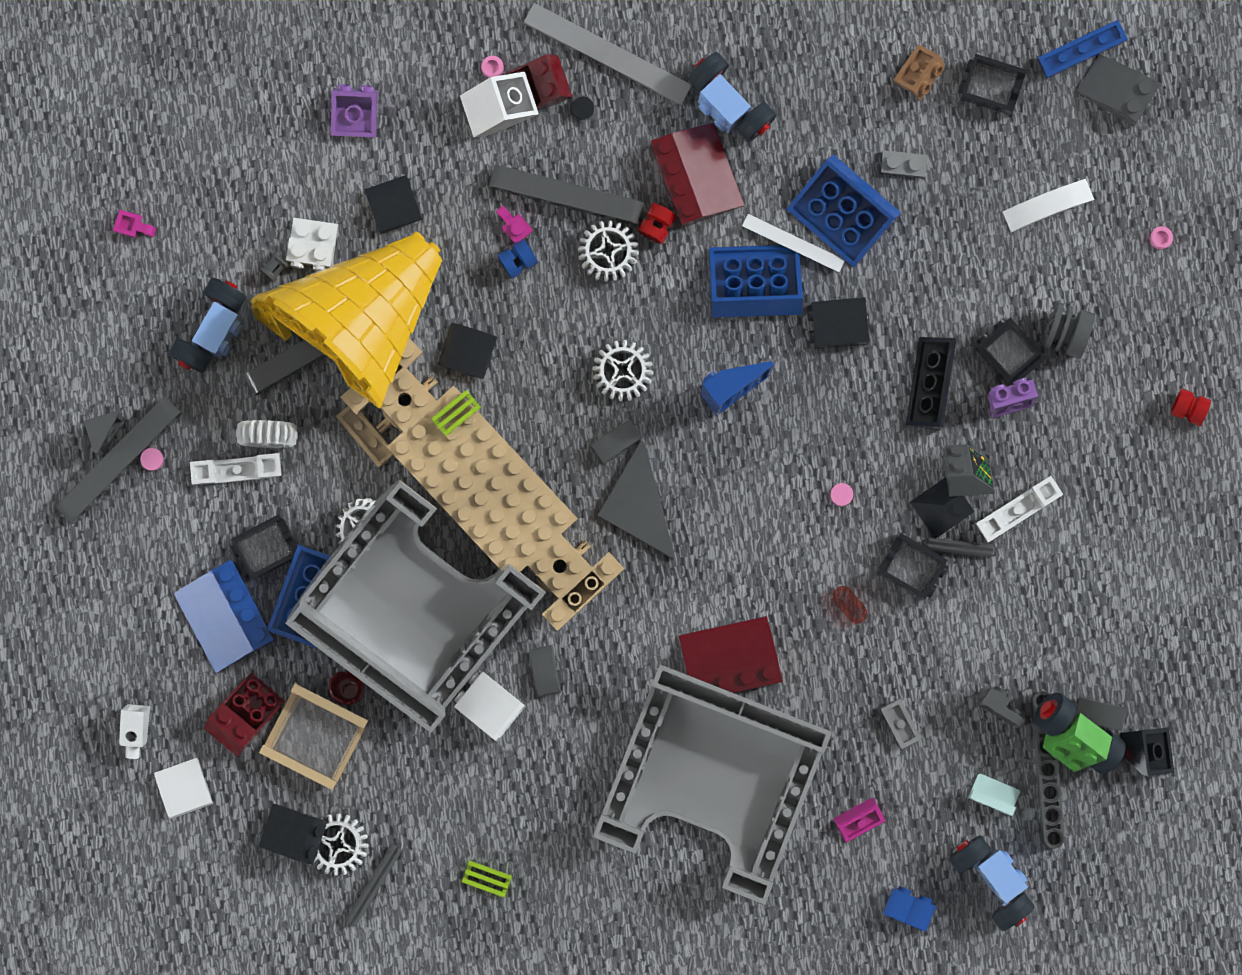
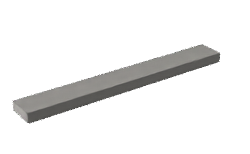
M536 3L533 4L524 20L525 25L681 106L692 87L690 83Z

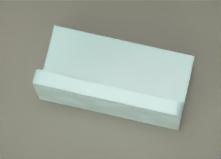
M978 774L968 798L1013 816L1016 809L1014 806L1020 790L983 774Z

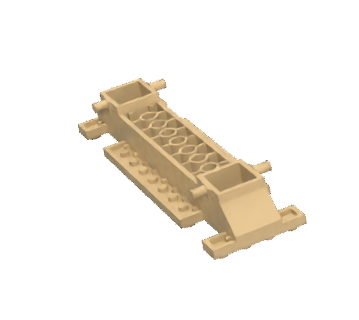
M409 338L394 379L389 384L383 405L379 408L383 412L385 419L375 428L382 434L392 425L402 432L387 446V449L499 569L510 564L521 572L528 567L536 576L537 585L557 599L542 615L557 631L560 630L624 570V567L610 552L593 567L589 565L582 555L591 548V545H586L588 542L584 540L575 549L562 536V533L578 518L478 411L448 436L441 432L431 418L461 395V393L454 385L438 400L428 392L438 381L431 375L429 379L421 384L407 369L423 354ZM351 388L340 397L355 414H358L370 403ZM401 396H410L411 403L408 406H401L399 404ZM466 398L463 399L438 421L441 423L468 400ZM472 404L447 423L444 428L448 429L473 408ZM563 561L567 566L566 570L563 573L555 572L553 569L555 562Z

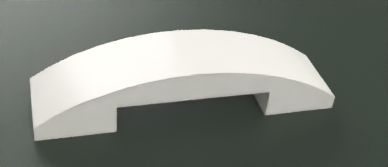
M1086 179L1020 203L1003 211V215L1010 232H1014L1057 213L1093 201L1094 198Z
M280 453L190 462L192 485L249 481L282 476Z
M1052 476L980 520L976 525L986 541L990 542L1062 496L1063 493Z

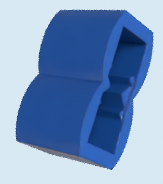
M901 886L898 887V890L892 888L882 914L926 932L936 908L935 905L931 904L933 900L922 895L919 896V899L910 895L911 890Z

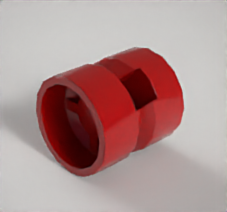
M652 203L646 213L648 219H643L637 231L644 237L663 245L669 234L667 229L673 227L678 216L669 209ZM653 222L660 225V229L652 225Z
M1181 388L1170 414L1180 419L1187 417L1188 422L1200 427L1209 411L1212 400L1203 396L1195 398L1193 392Z

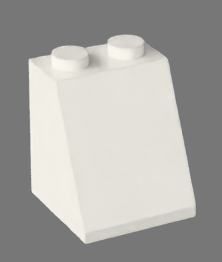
M525 72L490 77L460 95L474 138L494 134L539 114Z
M482 672L480 675L476 673L468 682L471 686L466 693L462 690L454 699L457 703L454 707L491 738L498 741L526 706L486 673Z

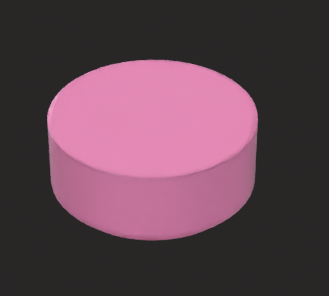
M497 56L486 57L481 64L483 75L487 78L500 76L504 70L502 60Z
M1157 227L1150 234V243L1156 249H1166L1173 241V234L1167 227Z
M148 448L141 454L140 461L145 469L156 471L162 467L164 457L158 449Z
M845 483L835 485L830 493L832 502L837 506L848 505L853 499L852 488Z

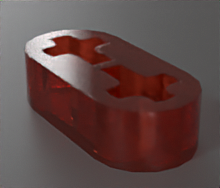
M839 586L833 591L832 599L850 622L860 624L865 621L868 615L867 609L850 588ZM839 590L841 592H848L847 599L850 602L849 605L844 600L840 602L837 600L839 596L837 592ZM851 605L856 610L862 609V619L852 618L853 611L850 609Z

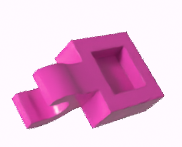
M504 206L496 211L499 217L506 223L502 230L514 244L523 238L525 239L533 232V229L519 213L513 218Z
M120 209L113 231L136 238L138 232L154 237L156 228L152 225L141 223L143 218L141 215Z

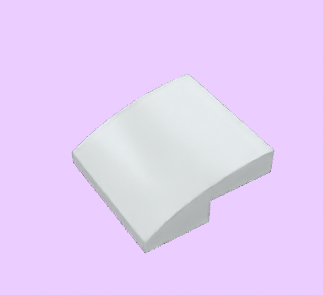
M198 758L154 773L169 819L213 804Z

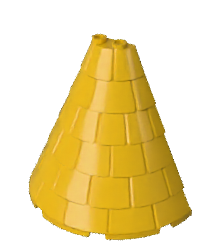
M415 231L412 235L389 243L385 247L306 275L304 278L283 284L278 288L259 293L250 301L253 303L251 310L257 321L285 341L292 336L290 332L292 330L335 361L347 385L380 408L383 405L389 384L394 379L409 336L413 334L421 309L425 305L430 288L441 265L442 259L438 254L440 249L433 242L428 244L424 237Z

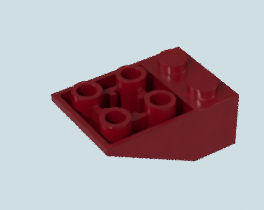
M545 54L502 74L525 72L538 111L573 97L558 55Z
M250 673L213 712L203 729L239 757L281 708L285 700L253 673Z

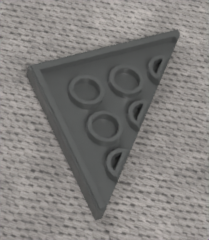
M641 440L598 516L674 559L675 554L646 447Z

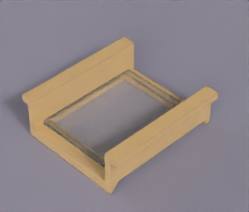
M294 684L278 720L259 753L333 790L365 730L368 720Z

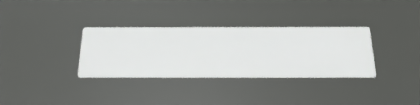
M750 214L747 215L742 225L837 272H840L845 261Z

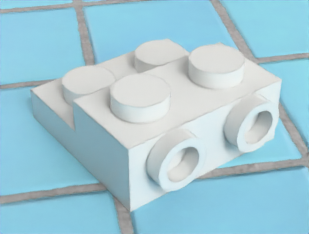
M293 218L286 256L287 263H291L290 267L303 269L304 265L313 266L312 270L315 271L332 267L338 224Z

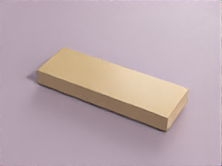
M347 406L336 415V418L378 468L394 457L387 449L389 444L361 411L355 414Z

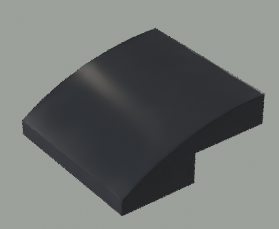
M407 175L364 189L380 234L422 220Z
M451 322L437 365L468 376L484 379L497 336Z

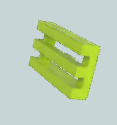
M465 390L432 417L431 420L445 436H448L480 410L481 406ZM467 397L468 401L461 405L457 410L450 414L441 423L438 421L442 416H444L453 407H455L458 403H460L463 399ZM471 404L474 406L448 429L444 428L447 423Z
M469 860L462 882L505 898L512 876ZM472 866L503 877L506 881L503 883L471 871ZM471 875L501 886L503 890L499 891L469 880L468 877Z

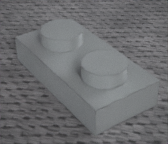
M883 150L880 174L925 178L928 155Z
M901 698L880 709L900 749L921 740Z

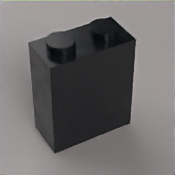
M866 297L811 302V308H807L808 322L812 321L813 330H809L810 344H814L815 349L869 344Z
M273 803L258 847L299 862L313 865L318 854L322 836L325 833L327 821Z

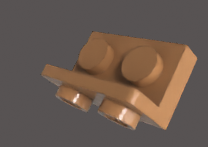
M918 44L893 81L896 85L913 93L917 99L922 100L924 95L929 93L935 79L942 74L945 63L940 55Z

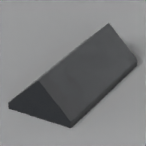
M919 337L906 426L940 431L943 428L956 338Z

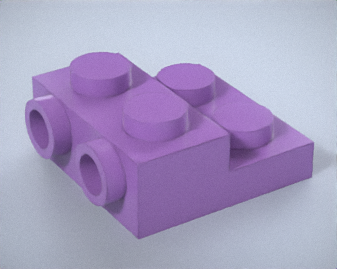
M338 84L337 88H333L331 135L376 138L378 90H373L371 85H361L360 89H351L349 84Z
M1026 378L1014 381V385L1005 387L1003 384L991 388L992 391L988 394L991 419L1034 407L1038 394L1033 379L1027 381Z

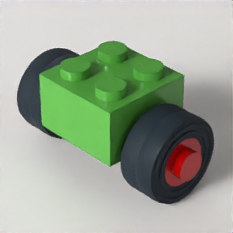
M1055 692L1047 696L1038 706L1034 715L1035 725L1046 733L1043 748L1074 772L1089 766L1100 774L1113 770L1124 756L1126 749L1124 741L1113 732L1102 730L1083 714L1078 713L1075 715V704L1063 694Z

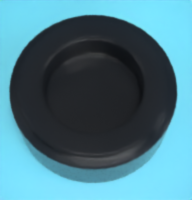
M584 96L575 99L572 104L573 115L580 120L589 119L594 113L592 100Z

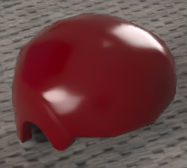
M339 671L330 679L329 691L337 703L346 706L358 703L364 696V683L349 671Z

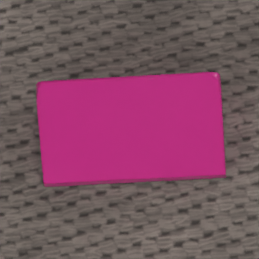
M870 798L833 818V821L845 843L884 823L885 819L875 800Z

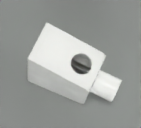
M127 704L121 710L119 745L126 746L125 758L138 759L140 747L147 743L150 706ZM131 731L134 732L137 735V737L132 736Z

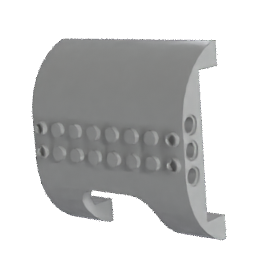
M399 480L376 500L322 566L297 601L285 624L432 733L445 717L447 705L527 608L532 610L546 592L510 564L505 565L490 577L480 580L470 579L429 550L420 541L418 535V527H423L437 508Z
M660 665L593 837L636 854L646 827L655 818L671 816L718 834L730 846V865L722 888L765 905L773 886V879L832 732Z

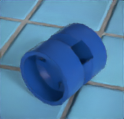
M524 238L513 244L512 250L505 249L497 254V258L511 279L522 274L523 268L530 269L538 264L537 258ZM517 257L519 261L514 263L513 260Z

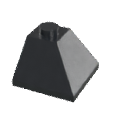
M946 477L910 501V504L935 539L975 512L964 496H949Z
M1169 727L1120 733V738L1126 746L1124 757L1143 776L1175 773Z

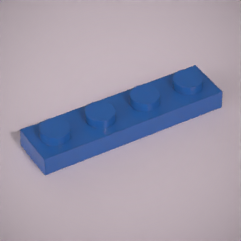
M1116 20L1039 56L1037 61L1046 79L1126 42L1128 38L1119 20Z

